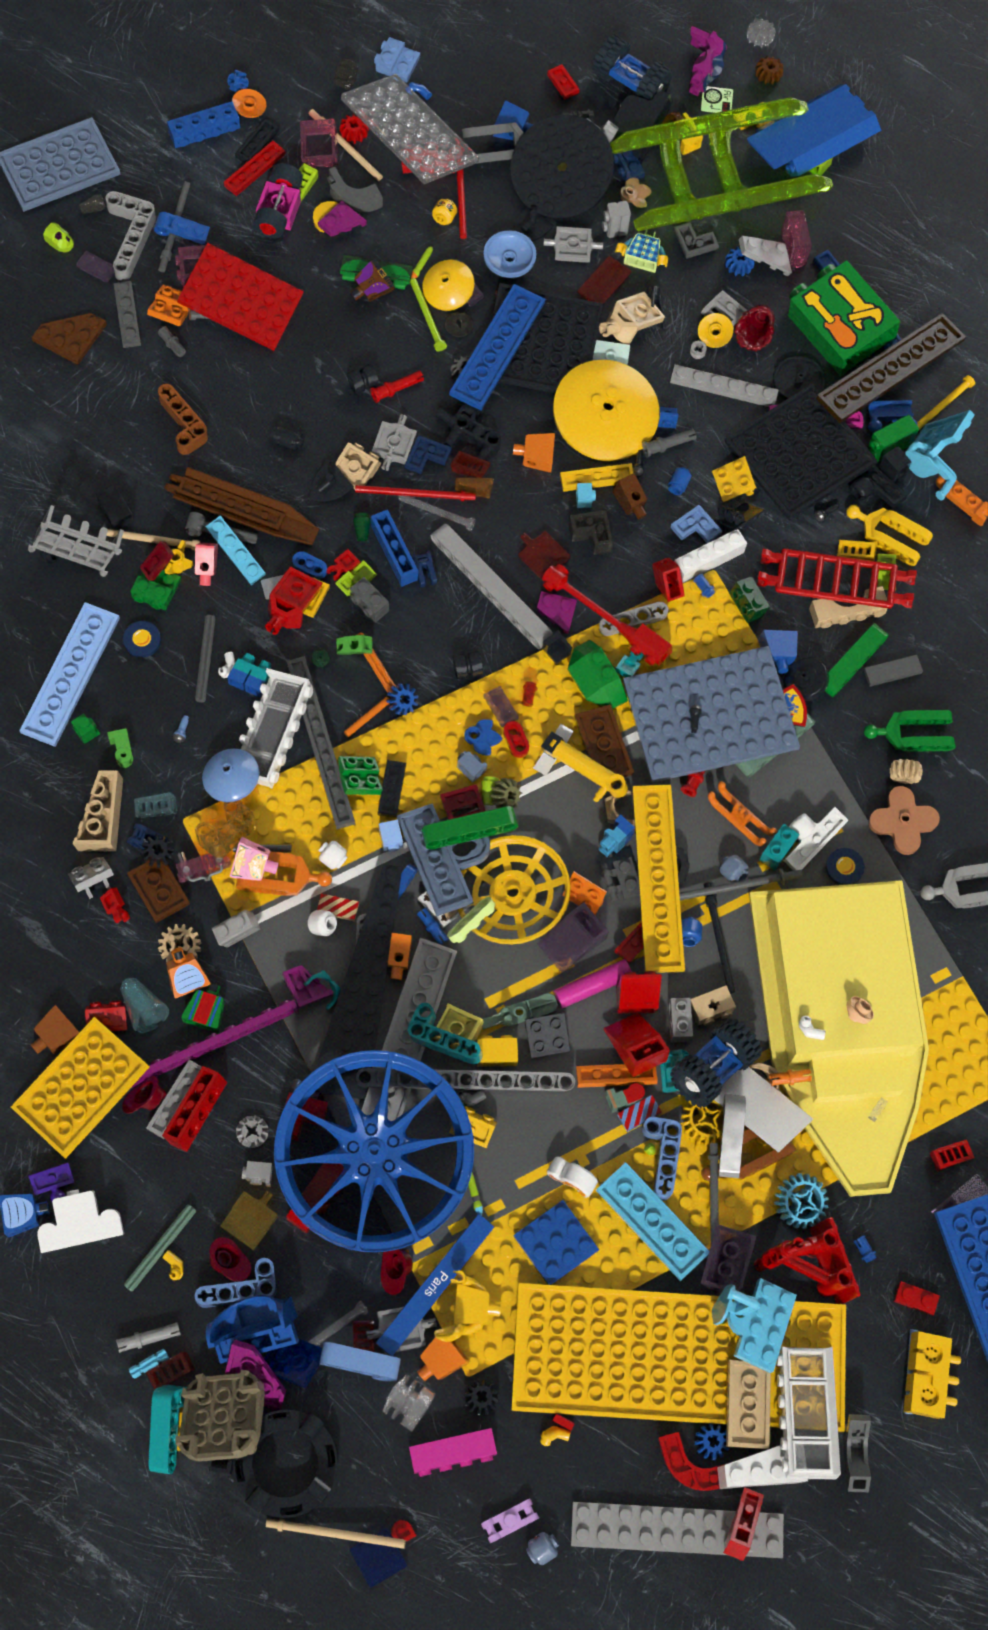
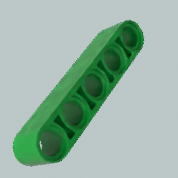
M874 623L829 671V684L825 692L833 698L878 650L889 634Z
M507 806L424 826L421 831L426 848L437 849L510 832L518 828V822L513 807Z

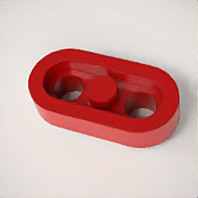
M516 721L506 723L503 735L511 754L517 758L525 757L529 752L530 746L522 726ZM515 731L516 734L511 735L509 732ZM521 747L523 750L517 751L516 748Z

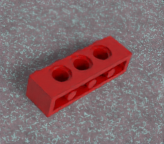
M202 1066L162 1136L172 1146L187 1152L226 1086L227 1081L218 1072Z

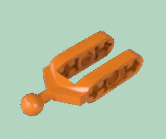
M270 851L268 860L279 863L278 867L296 868L294 883L271 879L258 881L237 878L236 888L248 892L297 896L309 881L318 882L323 887L329 886L332 883V876L326 871L320 874H311L302 856Z

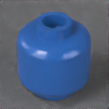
M694 917L682 919L683 945L693 947L702 940V923Z

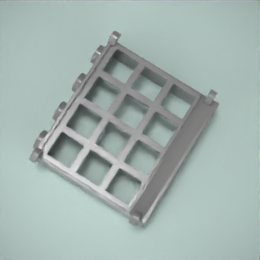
M51 505L36 531L33 545L28 546V551L34 552L36 549L100 570V575L105 577L108 571H105V568L113 555H120L122 549H119L124 530H119L113 542L106 541L108 530L105 527L100 529L98 537L88 535L89 522L83 521L79 531L69 528L70 515H64L61 525L51 522L54 506ZM49 528L60 532V534L56 535L46 531V529ZM67 534L76 537L77 540L74 541L63 536ZM84 540L95 545L91 547L80 542ZM99 546H102L108 549L107 551H103L97 548Z

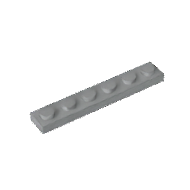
M676 364L674 365L670 381L672 384L766 407L775 405L778 389Z

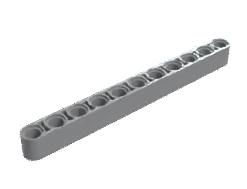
M362 1068L356 1074V1083L361 1087L382 1088L383 1083L380 1081L379 1076L381 1073L386 1072V1068ZM391 1069L388 1088L429 1089L420 1080L409 1075L410 1082L408 1084L401 1083L400 1075L404 1072ZM435 1070L439 1075H449L451 1079L449 1084L453 1089L565 1092L571 1090L575 1085L573 1075L562 1072ZM367 1072L370 1075V1081L362 1083L359 1080L360 1073ZM463 1074L470 1077L469 1085L461 1084L460 1077ZM482 1075L489 1076L490 1084L488 1086L481 1084L480 1078ZM503 1075L510 1078L509 1086L501 1084L500 1078ZM522 1076L529 1077L530 1085L528 1087L521 1085L520 1079ZM543 1076L548 1077L550 1080L548 1087H543L540 1083V1079ZM562 1077H567L570 1080V1085L567 1088L560 1084Z

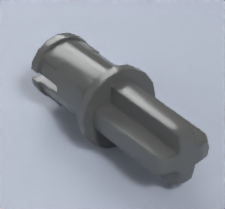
M166 326L160 328L158 335L165 341L166 346L171 348L178 357H183L186 350L179 343L178 337L174 336Z

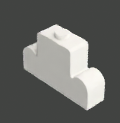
M79 1189L68 1191L67 1196L53 1200L57 1225L53 1222L43 1224L38 1230V1240L41 1253L120 1236L125 1233L121 1215L117 1210L107 1209L100 1215L95 1191L79 1193Z

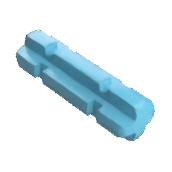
M161 1349L156 1352V1355L153 1354L139 1362V1365L135 1364L130 1367L129 1372L131 1376L137 1378L142 1372L146 1373L158 1366L159 1362L163 1363L168 1360L169 1356L166 1350Z

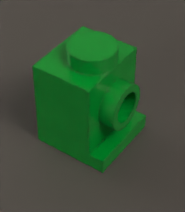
M84 713L71 721L75 733L84 744L100 735L91 717L87 718Z

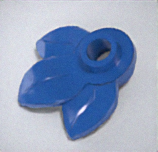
M480 720L476 726L469 727L464 734L466 742L473 745L475 751L481 755H491V747L502 741V737L497 732L491 730L492 720ZM475 734L477 738L473 739L470 736Z

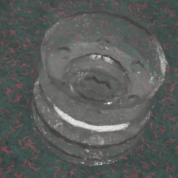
M406 1374L395 1384L389 1393L382 1412L387 1415L393 1407L395 1411L391 1418L394 1420L402 1413L404 1416L401 1425L413 1432L432 1403L436 1393L425 1386L418 1393L415 1392L418 1381L414 1380L410 1387L406 1386L411 1378Z

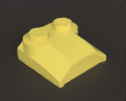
M448 1003L436 1027L476 1042L484 1021ZM435 1036L432 1040L438 1042L441 1037ZM459 1043L451 1044L450 1049H456Z

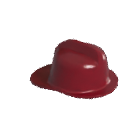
M151 1076L144 1083L133 1089L124 1099L122 1104L123 1112L128 1114L140 1108L147 1110L156 1108L167 1095L162 1087L158 1085V1078Z
M220 1237L212 1242L209 1249L212 1268L232 1281L247 1279L251 1273V1264L238 1246L226 1237Z
M408 1249L383 1252L381 1283L384 1290L390 1295H396L402 1291L406 1276L413 1268V1261Z

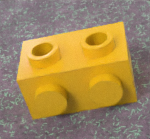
M486 1035L481 1036V1039H477V1043L483 1053V1058L477 1064V1067L517 1066V1038H513L512 1035H503L501 1038H493V1036Z

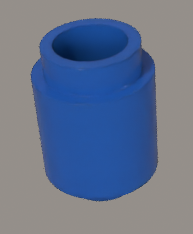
M684 467L675 469L668 483V490L672 494L681 495L685 492L692 477L690 471Z

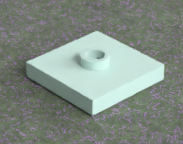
M596 340L593 360H613L628 365L630 345Z

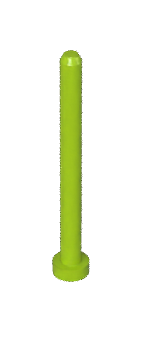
M412 278L410 283L435 341L434 348L438 352L446 349L447 344L440 337L417 280Z

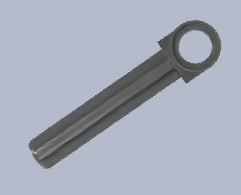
M191 512L189 513L184 531L190 536L197 537L203 534V532L209 533L205 526L211 522H207L202 514ZM230 527L240 541L256 544L258 539L257 533Z

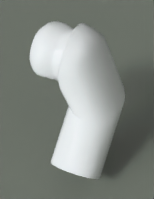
M233 652L224 654L226 665L218 670L222 678H228L230 671L236 663Z
M809 1016L801 1017L799 1028L808 1038L824 1040L825 1030L815 1029L811 1024Z

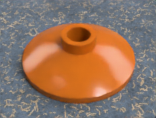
M239 90L232 98L234 107L241 116L256 118L261 116L266 110L265 98L255 90Z

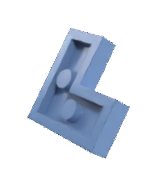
M700 505L676 520L670 527L681 540L696 531L706 543H709L722 534V530Z

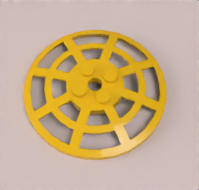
M510 835L490 840V850L499 847L501 858L490 862L482 870L476 866L461 870L463 877L467 870L477 876L472 891L473 904L468 906H476L486 897H491L496 903L494 908L497 911L491 918L488 916L483 918L486 924L480 930L475 928L471 931L481 938L499 944L513 945L535 940L551 930L559 922L567 909L571 886L566 865L551 847L535 838ZM523 844L537 848V851L532 859L517 855L509 856L507 845ZM544 853L550 856L557 864L562 873L561 877L551 880L547 870L539 863ZM510 862H521L528 864L524 872L512 870ZM503 864L504 872L495 879L488 875L492 869ZM535 869L543 875L546 882L535 885L531 878ZM484 881L490 885L489 895L479 897V888L481 882ZM565 884L564 901L558 913L549 909L553 900V888ZM512 889L518 891V894L514 897L508 895V892ZM548 890L545 905L542 906L536 903L537 893ZM463 907L457 909L461 919L466 915ZM529 909L539 913L533 919L523 923L522 914ZM503 915L514 916L516 925H505L498 923ZM544 916L554 919L543 930L526 937L525 928L536 924ZM493 927L508 931L517 930L519 939H499L491 937L487 933Z

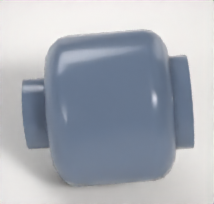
M731 855L722 859L720 873L730 883L743 881L747 878L748 865L739 856Z
M541 1532L528 1541L526 1551L534 1564L545 1565L557 1557L558 1550L556 1547L559 1546V1543L553 1534L549 1536L547 1533Z

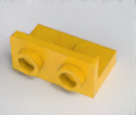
M464 1106L471 1123L474 1143L487 1148L497 1122L490 1115L477 1114L473 1108ZM451 1127L449 1133L454 1135L453 1127Z

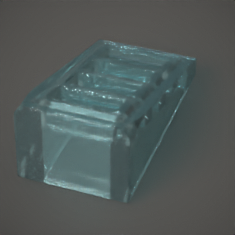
M171 792L134 799L136 818L177 814L176 797ZM159 801H161V809L158 808ZM150 802H153V810L150 809ZM142 803H145L146 811L144 812L142 810Z

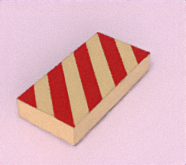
M321 894L317 910L330 911L336 918L355 922L359 901Z

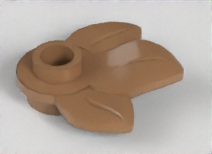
M630 178L626 181L625 186L621 188L620 198L622 201L633 203L636 207L644 208L647 207L645 198L650 196L652 190L647 185L640 184L638 178Z

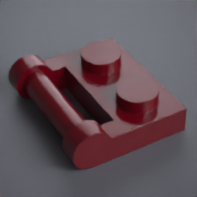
M477 784L440 794L447 820L486 811ZM477 805L478 810L453 817L452 812Z

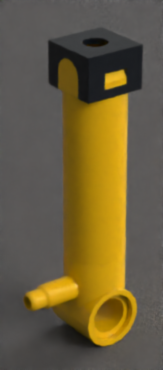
M551 732L541 745L545 754L553 759L560 760L600 786L593 798L595 802L602 799L607 791L615 798H621L626 795L628 786L622 775L615 774L566 743L562 737L554 732ZM616 783L622 784L618 789L613 788Z

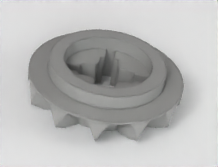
M256 1115L246 1116L239 1121L236 1128L239 1142L249 1148L262 1145L269 1133L266 1122L263 1118ZM257 1125V1135L251 1134L248 1136L249 1131L247 1127L253 1128Z

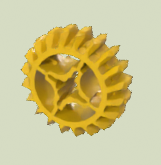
M690 1100L687 1101L688 1107L683 1108V1112L686 1114L681 1115V1119L686 1120L681 1124L682 1127H688L684 1133H692L690 1140L692 1141L696 1137L698 1139L697 1145L701 1141H704L705 1147L708 1146L709 1141L711 1143H717L718 1141L721 1144L722 1130L719 1131L717 1129L716 1120L721 1115L724 1116L723 1107L713 1100L709 1105L717 1108V1110L711 1111L707 1107L703 1108L702 1106L700 1108L697 1104L695 1106L692 1105ZM698 1108L700 1120L694 1124L692 1115L693 1111ZM706 1116L714 1117L710 1123L709 1121L708 1123L704 1121ZM706 1128L713 1134H705L699 1131V1129Z

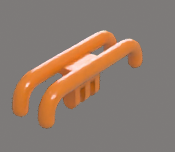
M719 782L718 790L734 806L732 812L728 811L716 799L713 791L708 793L710 804L755 845L764 846L767 841L765 838L757 837L746 827L750 821L768 836H774L777 833L776 828H769L727 790L725 782Z

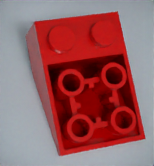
M650 971L640 975H636L635 972H627L621 975L616 989L617 1014L657 1013L662 974Z
M639 1013L603 1028L632 1077L667 1062L670 1052L661 1035Z

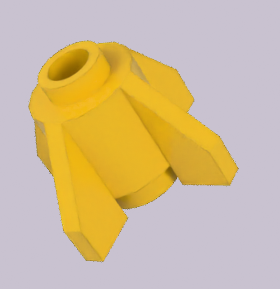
M181 540L178 549H172L174 556L165 569V573L168 575L182 573L193 566V561L185 558L184 550L186 543L184 540Z

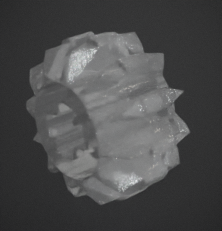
M762 17L759 21L754 19L753 23L749 24L747 30L749 43L754 42V47L756 45H760L761 48L763 45L768 47L774 41L776 33L773 23H769L768 19L764 21Z

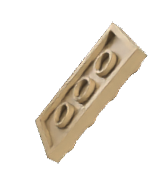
M728 1361L726 1447L768 1450L770 1440L771 1373L745 1361Z

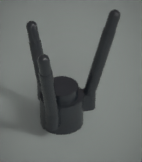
M653 285L647 287L646 294L651 299V307H654V304L658 302L659 310L664 315L660 288ZM664 319L663 322H661V324H662V329H665V319Z

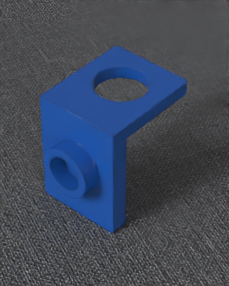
M659 407L658 427L676 429L678 420L677 408Z

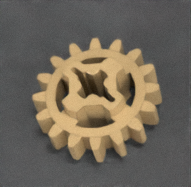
M175 924V929L167 928V934L162 932L164 939L158 940L159 944L162 945L158 947V950L163 952L161 958H167L166 962L173 960L171 951L177 948V944L181 945L182 943L183 947L181 948L185 955L193 953L195 958H198L196 952H201V947L198 946L201 944V940L197 939L199 935L197 932L193 933L192 927L186 930L185 924L181 928H178V925ZM190 939H191L192 942H193V947H192V948L188 945V943L190 942ZM167 943L171 946L170 952L167 951Z

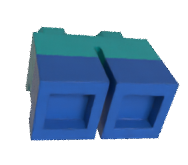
M246 653L242 659H237L230 671L228 684L261 698L263 694L260 691L261 684H266L269 680L266 670L267 668L271 669V663L262 660L259 667L253 665L255 657Z

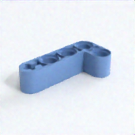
M649 1117L643 1124V1135L649 1139L661 1140L654 1193L662 1201H666L674 1191L682 1126L675 1120ZM654 1124L657 1127V1131H649L647 1125ZM668 1127H673V1128H675L676 1131H677V1134H676V1135H670V1134L667 1132V1128H668ZM664 1147H672L674 1154H666ZM661 1167H669L671 1169V1174H664L661 1170ZM664 1181H667L665 1186L666 1194H662V1190H659L663 1186Z
M268 1258L259 1259L255 1264L256 1280L199 1287L195 1292L197 1304L202 1308L233 1305L238 1301L258 1295L274 1297L276 1295V1279L273 1263ZM262 1264L270 1266L268 1273L264 1274L259 1271ZM266 1284L273 1287L269 1294L261 1292V1288ZM244 1287L252 1289V1293L248 1297H243L240 1294ZM223 1290L231 1291V1296L228 1299L220 1298V1293ZM213 1291H216L217 1301H214V1297H207L205 1302H203L202 1298H199L203 1296L204 1292L208 1296H213Z
M323 1342L319 1364L369 1375L376 1380L396 1381L401 1359L336 1343Z

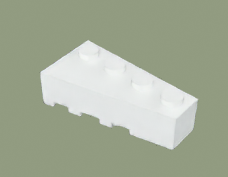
M795 1444L796 1469H806L804 1445ZM780 1445L717 1467L720 1489L806 1482L808 1479H786L785 1472H782V1459H785L784 1450H781Z

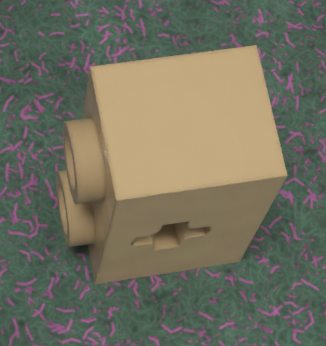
M727 986L691 999V1012L697 1026L712 1024L715 1022L714 1019L719 1017L722 1019L727 1018L733 1014L732 1012L736 1008ZM710 1004L712 1005V1007L716 1006V1010H714L713 1008L709 1009Z

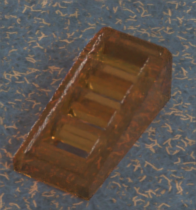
M456 478L455 490H463L465 493H476V496L490 499L494 479Z

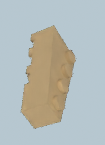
M98 771L89 803L85 807L83 820L80 821L78 827V834L72 843L78 851L117 850L123 778L118 771Z

